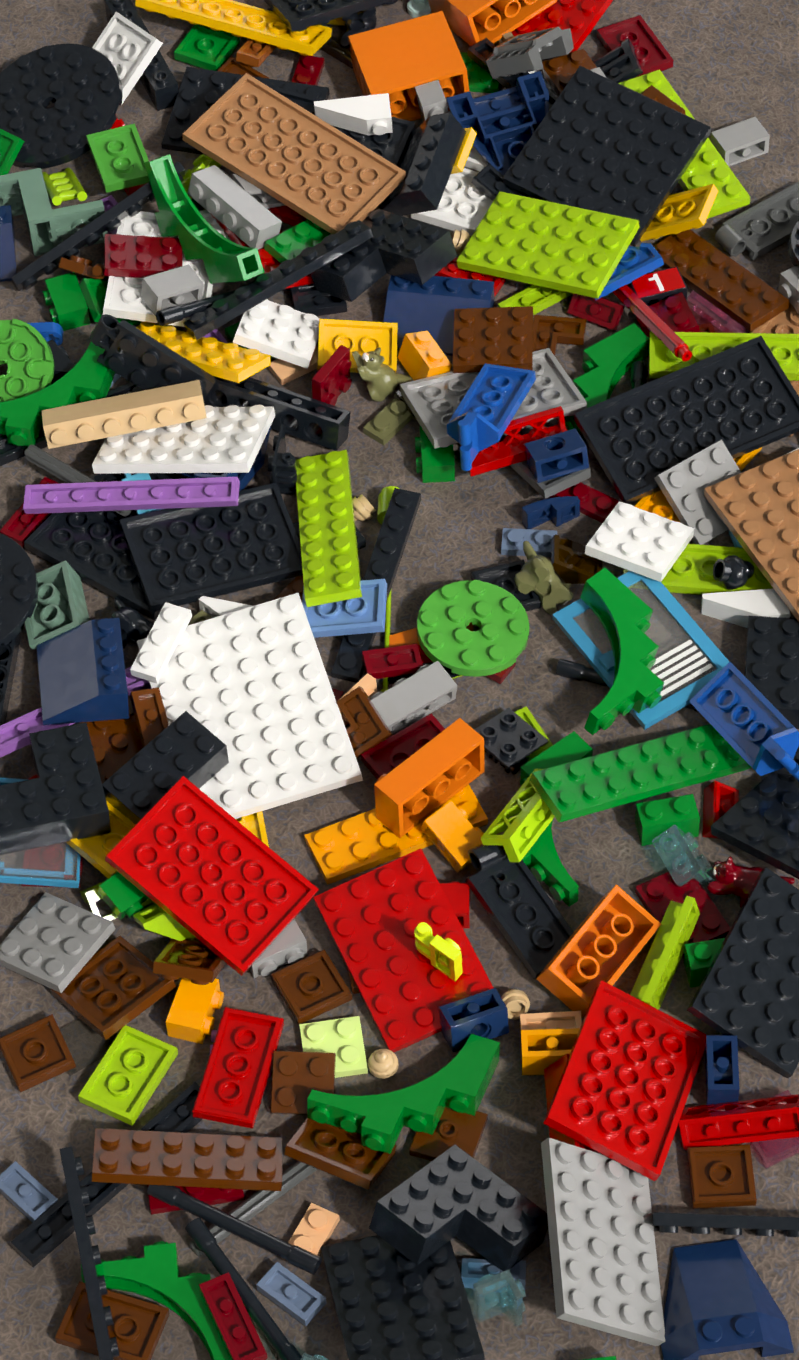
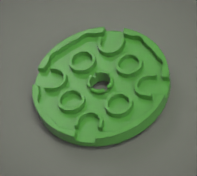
M17 319L0 320V365H8L7 374L0 375V402L22 398L50 386L54 374V359L45 338L26 322Z
M480 580L458 581L437 589L424 601L417 619V637L427 657L432 662L439 661L443 666L452 669L451 673L470 677L488 676L512 666L516 662V658L525 650L529 637V620L522 604L507 590ZM472 622V625H476L480 629L478 631H470L466 627Z

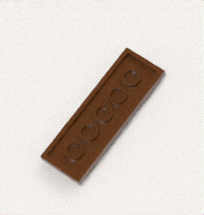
M692 230L672 234L653 246L662 256L664 265L660 266L662 269L677 266L687 287L749 332H752L789 308L788 298Z
M95 1128L92 1182L281 1191L282 1138Z

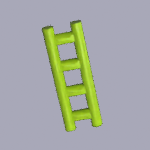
M66 168L63 172L49 175L46 172H42L48 196L54 205L58 206L62 201L77 198L80 201L87 199V193L71 168Z

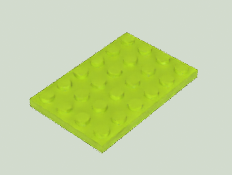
M499 191L456 262L459 269L598 299L640 228L639 221Z

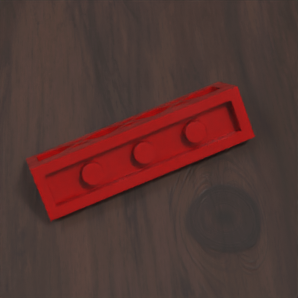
M559 406L512 420L504 432L507 436L503 441L497 442L477 454L472 462V469L468 471L470 476L526 461L525 443L567 431L562 407ZM557 417L558 425L548 428L543 426L548 419ZM530 425L533 427L528 434H518L524 426Z
M799 1094L684 1107L679 1120L683 1148L685 1150L688 1147L722 1146L799 1137Z

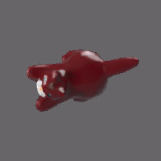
M731 856L724 862L718 860L713 863V874L717 880L709 882L707 888L715 895L734 894L739 896L740 907L742 908L763 868L736 866ZM780 876L790 884L795 882L792 877Z

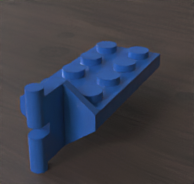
M484 364L447 423V434L461 445L460 460L463 471L472 469V462L480 451L499 442L536 380L535 371Z
M729 662L689 702L760 776L785 768L799 782V765L793 760L799 746V731Z

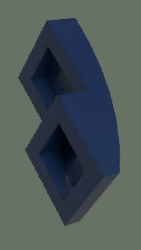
M577 496L549 498L522 507V524L526 529H532L549 520L558 527L580 516V499Z

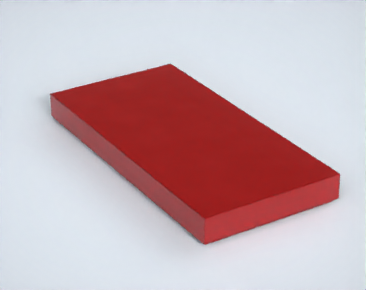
M224 1008L192 1111L193 1117L253 1129L272 1067L274 1051L277 1050L283 1030L284 1018Z

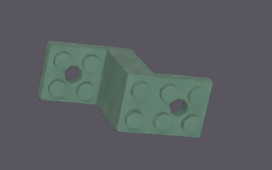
M41 168L0 175V206L11 205L13 216L24 214L34 256L46 254L82 229L75 228L80 224H85L86 226L105 213L102 200L52 209ZM107 230L100 235L101 238L95 244L104 243L105 234H108Z

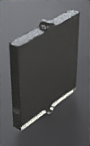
M80 1018L60 1029L76 1064L75 1068L66 1071L69 1076L103 1058L112 1044L109 1038L107 1040L102 1038Z

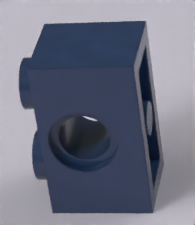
M576 428L525 443L527 465L538 483L589 468L587 446Z
M496 988L439 1007L440 1024L442 1026L441 1033L452 1052L461 1050L471 1034L493 1039L509 1033L507 1006Z
M706 1035V1105L739 1100L737 1036Z

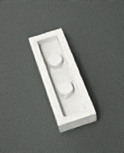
M165 602L130 669L132 676L158 683L192 618L190 609Z

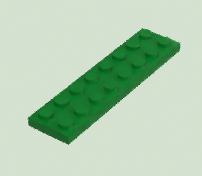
M709 724L532 772L530 781L560 823L741 772L751 768V766Z

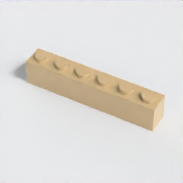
M200 380L42 410L43 428L48 449L207 418Z

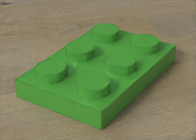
M135 123L86 135L88 146L106 193L150 182L144 162L149 160Z

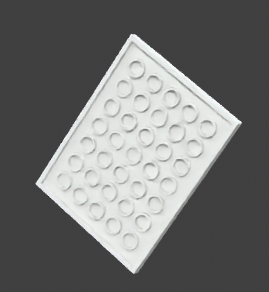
M299 593L188 625L158 683L149 681L151 689L159 687L169 725L187 711L227 745L229 763L207 781L200 790L235 819L363 781ZM146 638L137 641L139 651Z

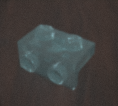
M674 824L652 840L655 849L679 887L693 878L703 886H707L709 882L715 881L709 872L713 869L712 865L703 854L699 855L696 850L699 844L691 832L684 833Z
M509 1269L496 1275H485L477 1283L473 1284L474 1313L479 1323L509 1311L516 1326L522 1324V1315L526 1311L523 1298L526 1297L521 1281L519 1279L514 1280Z

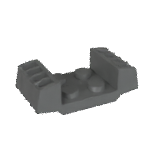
M558 26L520 34L494 47L493 54L486 60L492 78L497 79L543 69V59L569 54L574 48L571 29L562 30Z

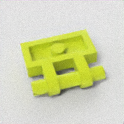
M419 923L414 930L416 949L431 960L432 966L456 982L463 973L461 948L450 938L444 940L439 935L433 936L432 928L427 923Z

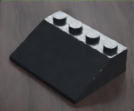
M451 112L430 116L411 133L398 165L399 168L406 171V177L384 199L382 205H378V209L401 216L437 210L466 134L465 129Z

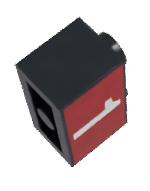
M677 266L647 273L628 284V287L647 306L681 292L687 301V286Z

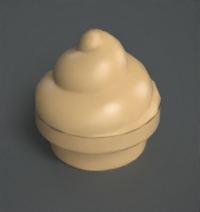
M454 229L451 235L457 255L462 253L470 240L469 233L463 229L460 231Z
M363 494L358 498H353L355 521L371 519L373 517L371 514L376 511L373 505Z
M511 989L502 995L501 998L507 1006L509 1019L517 1020L520 1019V1014H527L530 1001L524 991Z
M375 1050L368 1059V1069L377 1078H389L398 1070V1058L391 1050Z

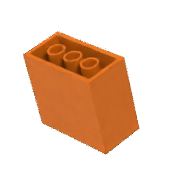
M428 0L431 12L443 11L449 28L470 46L485 38L494 44L502 38L503 34L512 32L557 2V0Z
M443 11L348 36L353 70L363 96L388 93L392 117L408 121L421 119L415 86L439 80L445 98L469 92L467 68Z

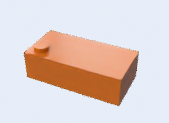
M459 718L391 772L381 775L374 784L376 818L399 838L404 836L485 772L484 738Z
M616 884L600 899L536 979L572 1011H581V1018H583L598 983L602 980L613 986L661 926V923Z

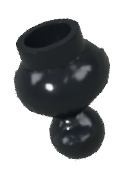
M736 555L728 556L715 562L712 572L713 578L716 581H720L728 590L737 589L744 586L747 580L753 576L754 566L751 562L744 561Z

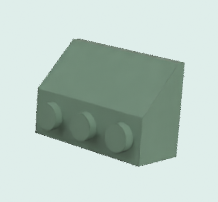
M66 560L36 573L39 589L38 599L31 618L27 617L25 621L29 646L32 649H37L36 645L90 621L81 577Z

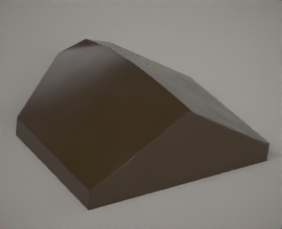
M554 535L552 537L551 563L554 570L565 583L585 584L589 578L602 570V560L586 555L585 546L567 538H560L559 535Z

